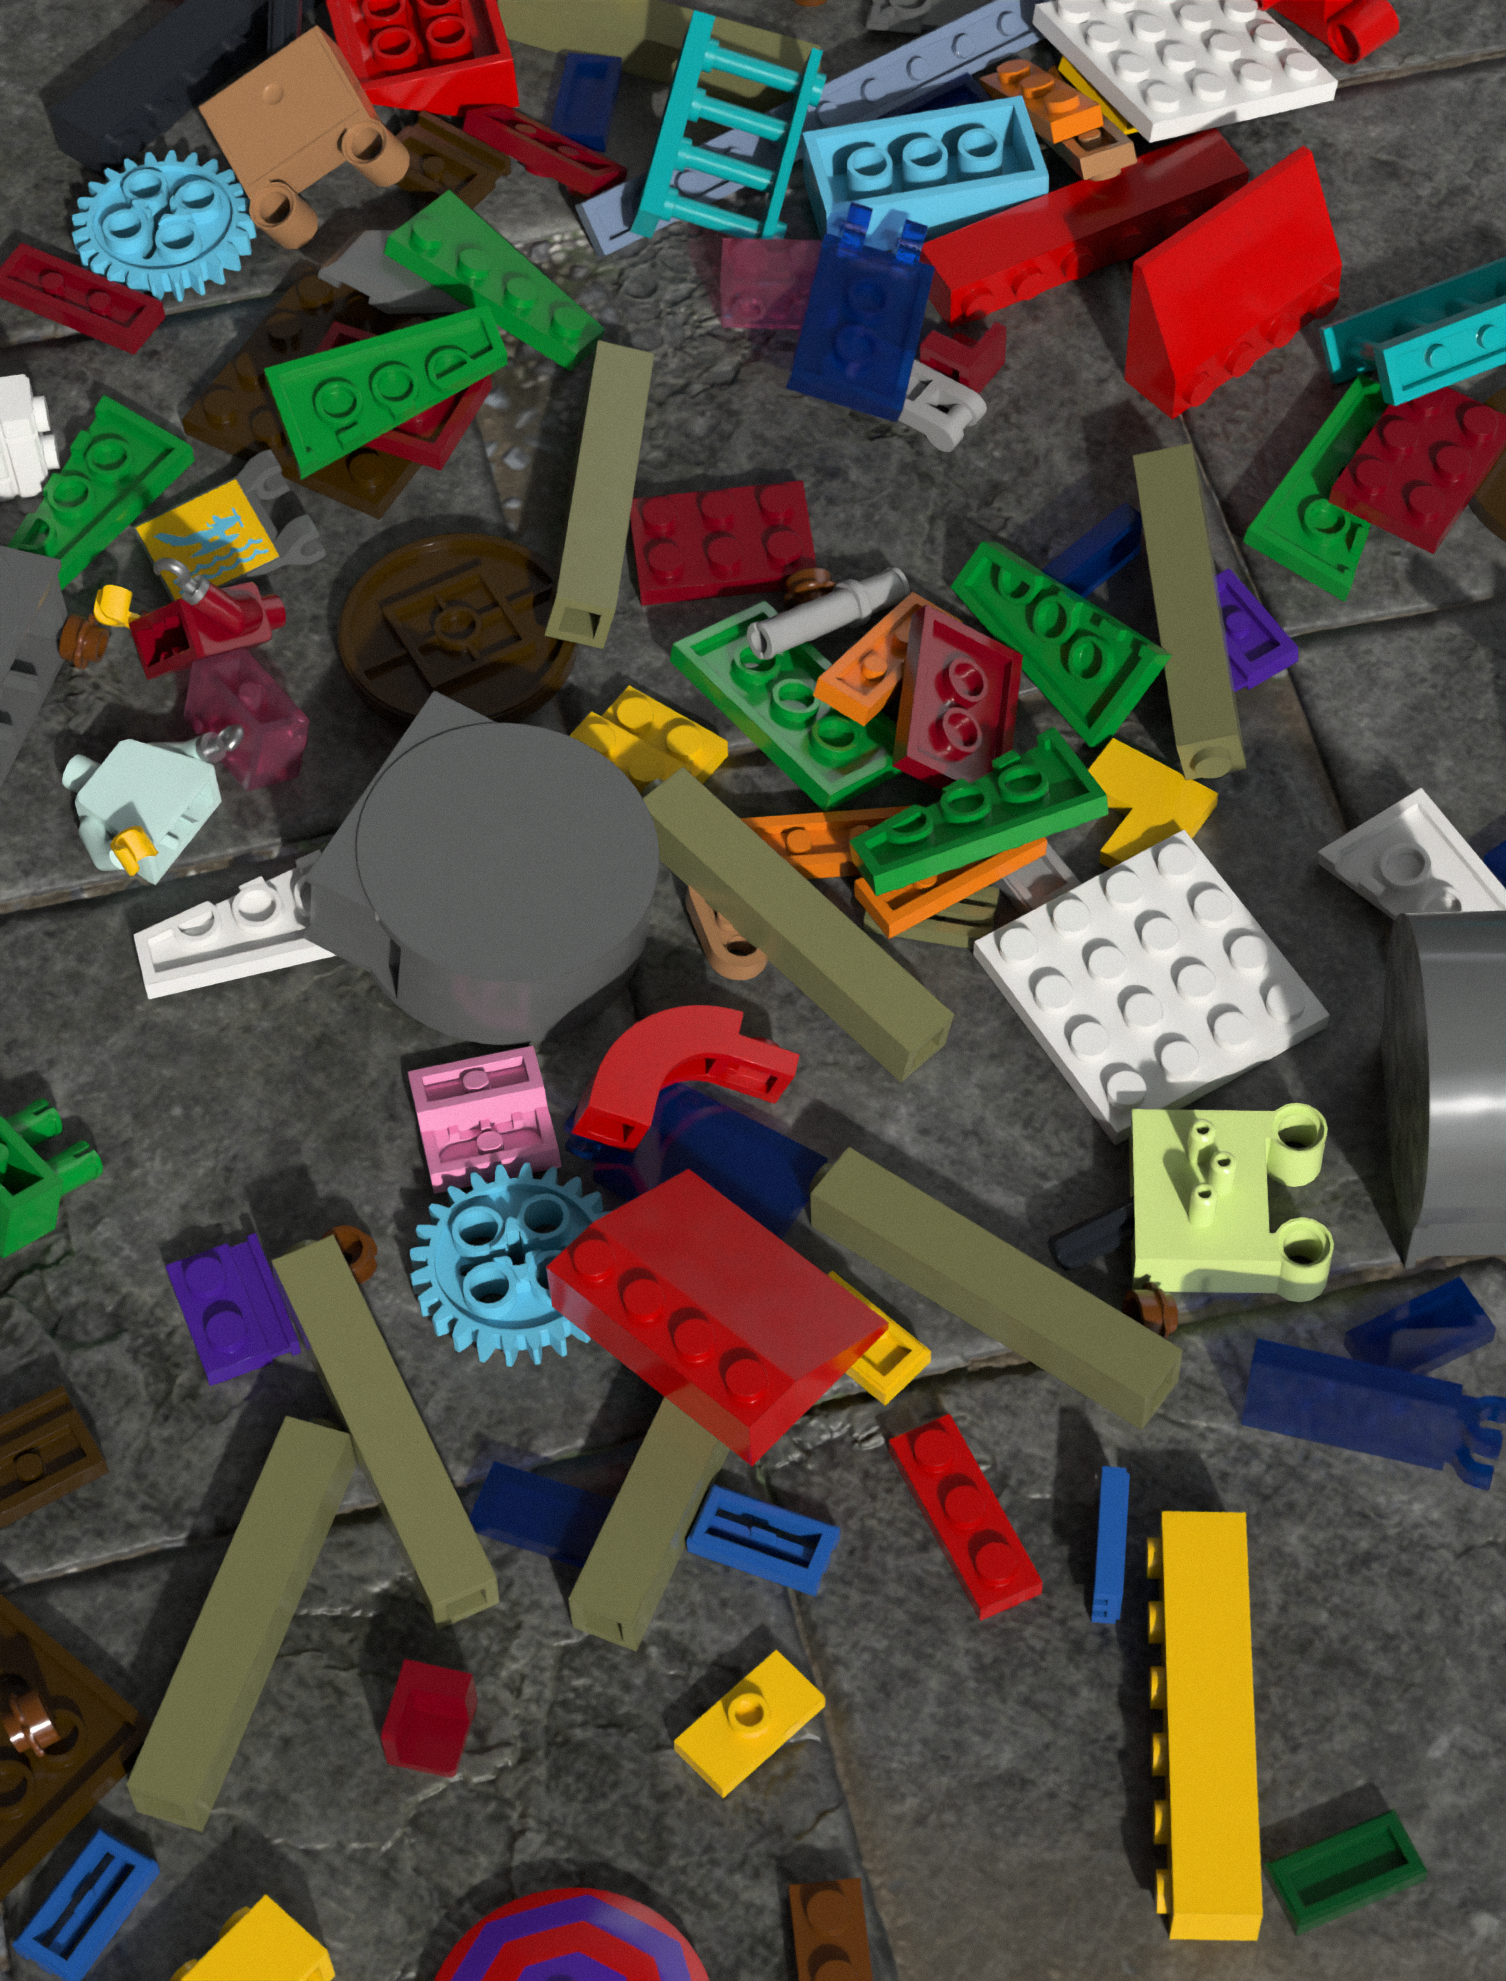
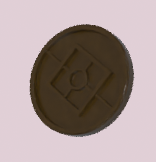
M464 532L434 535L405 544L389 552L359 577L349 591L340 613L338 644L342 666L352 689L371 710L389 722L405 729L409 728L434 691L497 723L516 724L529 717L548 703L561 689L572 671L578 654L579 643L544 636L555 567L538 553L524 545L509 539L481 533Z

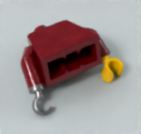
M172 558L158 559L154 563L153 571L156 575H159L161 570H167L177 575L176 585L184 590L182 598L150 613L142 610L139 614L129 611L132 598L131 591L115 585H106L103 589L98 590L94 606V615L98 622L114 627L125 626L130 629L129 636L134 638L147 681L246 652L271 641L272 630L282 628L286 621L285 607L282 600L275 593L260 596L258 586L253 582L220 589L201 574L194 578L190 577L191 573L188 567Z

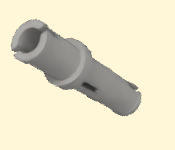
M889 567L861 581L848 579L837 583L829 594L797 605L790 610L763 621L751 623L747 629L749 647L759 659L765 658V660H768L776 654L814 640L841 627L856 628L867 624L871 615L900 604L910 594L908 581L903 572L898 568Z

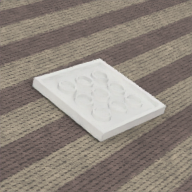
M1054 0L1036 4L1032 24L1149 143L1334 100L1338 80L1268 13L1257 9L1258 4L1255 0Z
M1185 830L1176 833L974 941L973 955L1114 1145L1129 1138L1132 1109L1180 1110L1327 1028L1330 1014Z

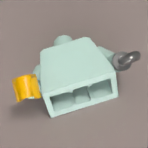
M231 724L224 728L220 734L208 732L188 741L145 744L132 739L123 740L117 744L102 764L81 754L74 756L64 770L62 783L65 788L78 793L75 799V806L80 820L79 836L96 868L102 871L125 869L128 875L134 876L137 873L148 882L156 885L222 802L214 765L212 764L221 761L225 757L226 751H233L239 746L244 737L243 727L240 724Z

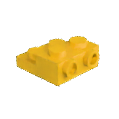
M628 686L602 716L591 711L569 736L595 749L613 762L628 777L639 793L652 781L658 778L665 781L682 767L703 785L728 756L727 740L631 686Z

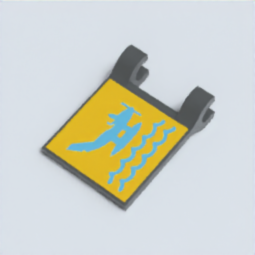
M272 450L260 452L252 457L236 477L132 527L152 566L161 558L176 559L188 567L191 573L190 577L194 578L201 574L220 589L251 582L284 565L312 564L327 554L318 538L320 536L309 514L293 519L279 534L260 500L278 498L289 491V487L281 474V466ZM161 570L158 577L171 601L182 598L184 590L176 585L178 576L170 571Z

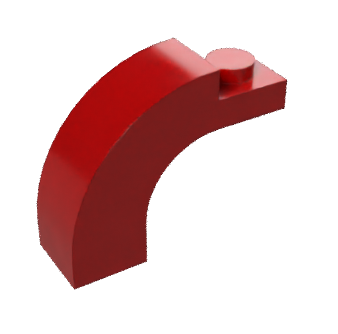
M712 1005L680 1006L660 1011L634 1024L611 1046L581 1096L571 1133L633 1153L651 1126L659 1091L667 1086L683 1081H703L775 1104L795 1077L800 1054L782 1049L777 1043L766 1038H749L740 1035L739 1031L744 1013L741 1011Z

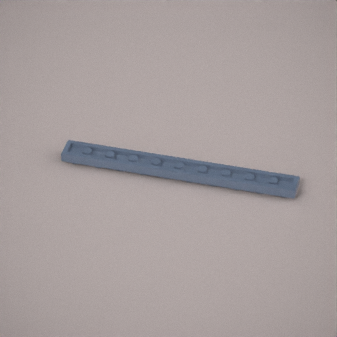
M992 0L825 82L818 106L808 105L794 162L803 158V132L882 119L1046 38L1032 24L1036 4L1054 0ZM794 98L762 114L788 122ZM731 128L696 147L775 171L782 144ZM687 167L684 168L683 172L674 170L669 185L679 189L678 195L708 205L745 187L744 185ZM647 170L575 205L598 257L606 256L644 237L631 233L630 230ZM671 217L670 222L659 220L655 231L679 219Z

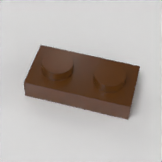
M861 1877L789 1885L798 1981H873Z

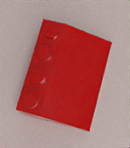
M326 0L337 46L342 51L371 104L415 111L425 110L429 113L466 117L468 110L496 104H503L509 108L520 106L513 57L496 0Z
M1303 145L1134 261L1125 381L1172 420L1191 406L1198 407L1203 404L1215 389L1232 377L1237 378L1244 375L1256 360L1273 348L1285 346L1297 331L1314 319L1326 317L1337 305L1340 297L1339 286L1342 261L1311 150Z
M690 1169L685 1170L594 1221L546 1266L551 1303L554 1309L751 1466L889 1329L888 1321Z

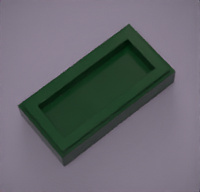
M1391 1809L1265 1863L1263 1874L1296 1936L1426 1880L1428 1873L1395 1809Z

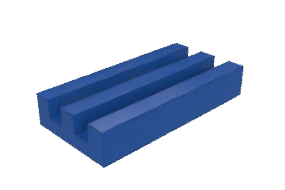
M1102 1466L1091 1622L1116 1624V1619L1120 1620L1130 1473H1126L1127 1468Z
M712 1483L688 1537L687 1551L816 1597L821 1586L823 1572L826 1573L831 1562V1553L833 1549L836 1550L839 1543L840 1527ZM720 1509L818 1543L817 1548L813 1550L779 1538L775 1533L757 1527L750 1528L716 1516V1512ZM710 1532V1533H712V1534H715V1535H718V1536H721V1537L730 1539V1540H732V1541H735V1542H738V1543L747 1545V1546H749V1547H752V1548H755V1549H758V1550L767 1552V1553H769V1554H772V1555H775V1556H778V1557L787 1559V1560H789V1561H792V1562H795V1563H798V1564L807 1566L808 1569H807V1568H804V1567H801V1566H798V1565H795V1564H792V1563H790V1562H787V1561H784V1560H781V1559L772 1557V1556H770V1555H767V1554H764V1553H761V1552L752 1550V1549H750V1548H747V1547H744V1546H741V1545L732 1543V1542H730V1541H727V1540H724V1539L715 1537V1536L710 1535V1534H707V1533Z
M99 1827L12 1945L15 1952L26 1960L31 1959L35 1961L40 1969L50 1975L52 1973L57 1975L62 1981H81L160 1873L157 1862ZM109 1852L115 1856L93 1888L80 1901L74 1910V1914L47 1949L41 1945V1942L106 1854ZM133 1867L134 1869L68 1960L63 1959L129 1868Z

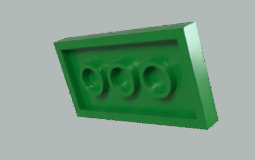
M766 601L760 602L673 643L669 661L824 812L904 773L892 766L897 725L887 715L880 711L865 726H862L813 696L818 678L833 664L808 641L776 654L768 660H765V658L761 660L754 655L747 641L749 625L779 614Z

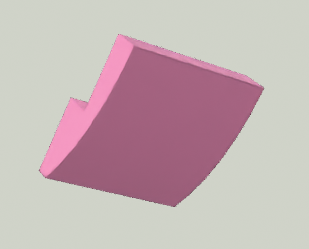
M534 1046L407 1071L434 1194L447 1191V1188L451 1185L456 1188L471 1186L470 1174L474 1172L480 1175L486 1183L495 1181L496 1166L501 1164L507 1171L509 1178L519 1176L524 1163H530L532 1173L549 1170L551 1167H562L559 1147L547 1106L544 1083Z

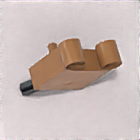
M269 0L267 60L198 108L250 199L249 213L252 221L281 247L298 249L307 245L313 239L318 227L316 212L298 193L346 160L372 184L379 187L391 186L405 176L409 168L410 156L407 148L384 126L342 51L318 25L301 36L302 0ZM382 146L379 154L369 160L372 152ZM290 209L287 217L278 223L280 216Z

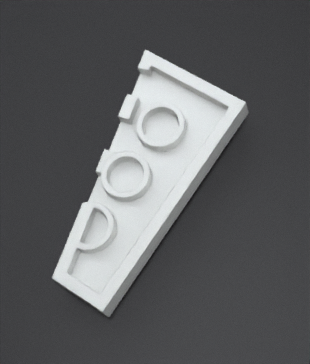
M1422 788L1317 852L1319 865L1394 921L1400 913L1506 910V889Z
M320 850L295 860L296 868L266 882L260 876L240 885V892L237 895L216 905L205 901L134 934L148 999L337 956L303 938V933L310 924L311 884L306 882L305 879L321 855Z

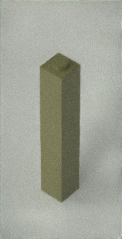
M496 0L507 39L667 85H671L684 34L694 11L660 0ZM717 16L715 17L710 38L720 40V47L798 72L802 71L812 47L821 50V46ZM820 60V64H819V68H818V72H820V73H821V60ZM713 68L710 73L701 71L697 87L706 89V96L766 112L791 100L795 96V94Z
M600 340L597 342L586 379L544 636L596 648H604L616 611L654 353Z
M1192 443L1133 455L1161 648L1172 654L1164 668L1176 747L1185 779L1218 778L1228 772L1247 769L1201 479Z
M684 767L680 768L665 781L658 778L643 789L640 795L646 803L654 822L658 838L659 860L687 886H691L702 896L714 911L719 912L732 924V927L754 948H759L767 956V960L898 1081L902 1083L945 1046L954 1014Z
M851 1147L845 1150L834 1165L830 1163L824 1164L811 1181L808 1196L811 1198L812 1227L1138 1429L1142 1430L1178 1383L1183 1352L1181 1348Z
M334 1235L319 1241L310 1239L292 1245L281 1257L271 1260L278 1292L345 1433L350 1434L354 1455L436 1631L500 1603L497 1577Z
M664 1397L569 1596L573 1628L633 1651H637L686 1546L688 1537L712 1483H715L730 1450L666 1397Z
M285 1416L126 1784L137 1812L203 1832L357 1465L350 1434L345 1433L335 1423L322 1418H310L308 1421Z

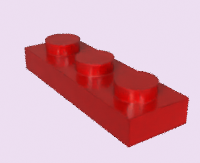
M949 1413L889 1439V1453L978 1619L982 1621L1042 1594V1579L951 1414Z

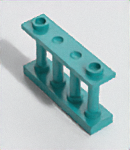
M694 10L684 34L630 232L652 239L659 220L670 222L671 217L755 243L749 269L760 272L768 253L778 256L785 236L787 223L778 221L808 105L817 107L824 89L827 75L818 72L823 51L812 47L801 72L720 47V40L710 38L716 16ZM713 68L795 94L788 122L705 96L706 89L697 87L700 72L710 73ZM699 117L781 143L775 171L693 146V139L683 136L687 120L697 122ZM687 167L769 193L762 220L759 221L678 195L679 189L669 186L673 171L683 172L684 168Z
M1506 256L1319 327L1330 382L1338 384L1356 377L1360 373L1364 374L1377 368L1384 402L1397 406L1505 364Z

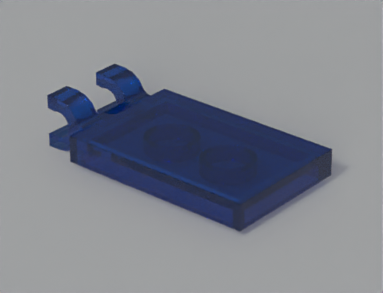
M851 202L846 220H843L840 225L838 236L825 232L820 243L786 389L897 423L905 403L935 270L934 266L919 262L928 226L906 219L902 227L901 236L896 238L892 253L864 245L873 208Z
M681 1082L667 1086L659 1091L651 1126L633 1153L571 1133L578 1105L564 1123V1131L571 1134L565 1143V1150L578 1157L597 1163L593 1168V1181L606 1189L632 1201L685 1170L690 1169L781 1240L810 1199L808 1189L811 1181L818 1170L828 1163L829 1159Z
M1257 1338L1251 1362L1241 1425L1443 1471L1446 1462L1454 1468L1457 1476L1465 1484L1489 1491L1495 1467L1476 1462L1471 1454L1475 1453L1482 1457L1498 1460L1504 1436L1501 1435L1502 1431L1481 1427L1479 1423L1487 1420L1505 1424L1506 1398L1487 1395L1476 1398L1462 1395L1463 1384Z

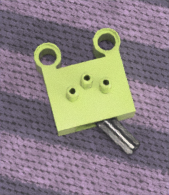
M1301 1103L1286 1104L1276 1111L1132 1109L1129 1135L1130 1198L1051 1236L1047 1244L1053 1261L1058 1268H1062L1064 1271H1071L1131 1241L1132 1290L1141 1289L1145 1282H1155L1158 1288H1161L1164 1292L1277 1293L1289 1301H1311L1322 1293L1327 1284L1334 1247L1332 1235L1323 1224L1314 1219L1303 1217L1290 1219L1283 1223L1276 1233H1269L1267 1173L1273 1180L1285 1186H1303L1313 1181L1321 1170L1328 1131L1325 1118L1317 1109ZM1298 1142L1306 1147L1292 1148L1284 1143ZM1303 1256L1312 1260L1313 1263L1298 1264L1290 1260L1289 1257Z

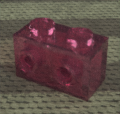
M723 238L720 275L722 328L836 330L838 295L837 240Z
M245 648L193 661L183 719L198 736L208 732L220 734L224 728L231 724H240L243 727L244 737L235 750L226 751V755L221 762L248 792L299 777L304 749L308 742L307 732L310 720Z

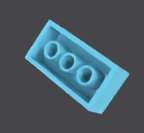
M1022 96L803 132V180L827 261L918 246L1048 194L1049 175Z

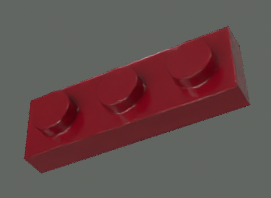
M503 104L468 110L466 113L463 132L524 163V169L527 172L539 177L553 178L567 186V192L575 197L587 200L626 180L628 168Z
M21 243L0 267L1 299L133 355L136 354L165 318L162 301L117 282L110 281L105 277L24 243Z

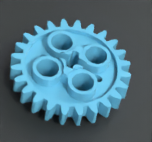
M174 150L168 152L163 162H157L151 152L146 153L144 165L137 166L129 158L124 159L125 172L119 174L107 168L104 170L107 184L90 182L88 186L91 197H79L77 200L80 213L72 215L75 230L72 232L76 252L80 256L82 268L91 270L95 274L140 293L145 291L151 292L152 298L159 301L162 300L164 292L171 291L178 302L183 301L184 289L190 287L198 294L204 295L206 294L204 281L208 279L223 285L225 283L223 268L239 271L241 269L239 255H251L250 239L256 238L257 235L255 223L252 221L249 213L250 199L241 183H236L234 171L229 169L220 173L216 159L208 161L201 167L199 166L197 153L194 152L184 162H177Z
M530 1163L523 1164L518 1178L509 1179L507 1171L501 1164L496 1166L495 1182L487 1184L476 1172L471 1173L472 1191L467 1194L452 1185L449 1186L447 1191L450 1208L438 1204H430L428 1208L433 1225H417L416 1227L418 1245L420 1247L410 1249L412 1268L416 1270L410 1275L414 1294H421L418 1297L420 1312L423 1317L434 1315L432 1317L433 1327L438 1337L453 1331V1343L457 1352L466 1349L475 1341L477 1343L479 1361L484 1363L492 1355L495 1348L501 1349L504 1352L506 1365L512 1367L516 1361L519 1350H528L530 1358L535 1365L541 1364L542 1347L551 1345L559 1355L564 1357L567 1355L566 1337L570 1334L585 1343L591 1340L586 1333L552 1307L550 1290L544 1289V1287L549 1284L546 1266L589 1225L612 1212H602V1198L598 1191L582 1198L581 1178L577 1176L568 1181L563 1187L559 1186L556 1167H551L541 1180L533 1179ZM542 1225H553L558 1227L556 1230L549 1233H537L533 1231L535 1228ZM478 1237L493 1239L482 1246L467 1244ZM516 1262H524L521 1265H513ZM463 1271H465V1272L467 1273L466 1276H462V1275H460V1274H461ZM498 1293L504 1296L500 1301L494 1303L478 1301L487 1294Z

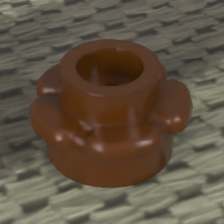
M809 568L798 571L785 582L786 595L782 600L783 606L786 610H790L797 605L829 594L837 583L833 582L831 574L822 568Z
M91 612L89 616L78 613L71 614L61 635L59 645L60 658L74 662V667L78 669L87 668L89 661L99 663L108 646L109 630L101 627L100 622L95 618L94 612Z
M343 1225L328 1230L321 1239L334 1235L343 1256L350 1255L353 1257L348 1266L355 1281L358 1284L368 1281L377 1269V1262L374 1257L377 1255L378 1249L375 1241L369 1235L353 1226Z
M1145 1282L1141 1289L1126 1292L1122 1304L1123 1314L1166 1340L1170 1333L1176 1331L1178 1309L1175 1299L1171 1294L1164 1293L1155 1282Z
M36 1688L20 1697H17L14 1692L8 1696L11 1710L0 1715L9 1738L19 1753L31 1748L38 1757L46 1756L44 1748L62 1739L59 1728L47 1704Z

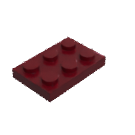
M334 321L314 354L378 335ZM491 374L366 443L365 446L441 471L492 389Z
M1447 386L1397 406L1389 404L1333 485L1328 502L1431 554H1435L1506 448V415Z
M803 480L632 499L630 525L641 606L785 590V582L791 575L804 569L817 568Z
M924 605L911 615L892 766L941 791L944 787L961 778L972 783L992 772V761L1013 749L1023 655L928 605Z

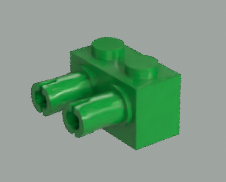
M42 1097L7 1118H3L0 1115V1256L2 1259L53 1231L56 1227L60 1198L81 1185L101 1177L103 1173V1165L99 1155L94 1149L89 1151L90 1145L84 1140L75 1142L63 1152L46 1161L32 1149L36 1145L56 1137L62 1132V1122L58 1112L54 1107L48 1109L49 1102Z

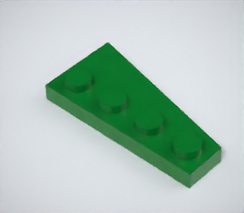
M450 190L388 236L383 254L470 309L489 304L497 326L569 371L594 352L598 340L601 341L605 328Z
M489 304L264 368L267 387L302 480L506 366L507 351Z
M1362 373L1353 382L1256 516L1243 539L1245 544L1343 602L1346 601L1350 592L1371 523L1328 501L1333 485L1389 406L1388 403L1384 402L1380 384Z
M106 395L102 396L95 407L96 418L87 432L81 430L70 446L72 455L61 473H53L44 487L43 493L45 498L35 513H28L7 545L9 548L61 560L62 567L58 573L61 590L195 461L191 445Z
M982 541L950 586L999 643L1023 655L1022 670L1089 747H1105L1172 657V654L997 542Z
M1054 726L1037 736L1038 746L1026 753L1019 755L1014 750H1011L993 760V771L976 781L969 783L961 778L944 787L941 800L925 808L914 804L849 841L851 858L875 896L1106 816L1109 814L1107 794Z

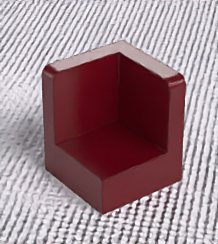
M994 322L978 342L961 333H957L952 338H949L932 330L920 344V363L979 394L1005 364L1007 327Z
M404 1659L381 1733V1742L387 1764L452 1778L457 1774L478 1705L473 1674Z

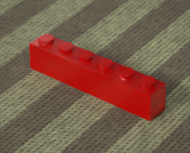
M1216 127L1207 129L1136 158L1137 163L1121 168V172L1113 178L1103 181L1080 180L918 245V285L950 329L970 321L983 319L992 312L1022 300L1032 299L1041 292L1071 280L1081 279L1090 272L1120 260L1130 259L1144 250L1159 245L1248 184V167Z

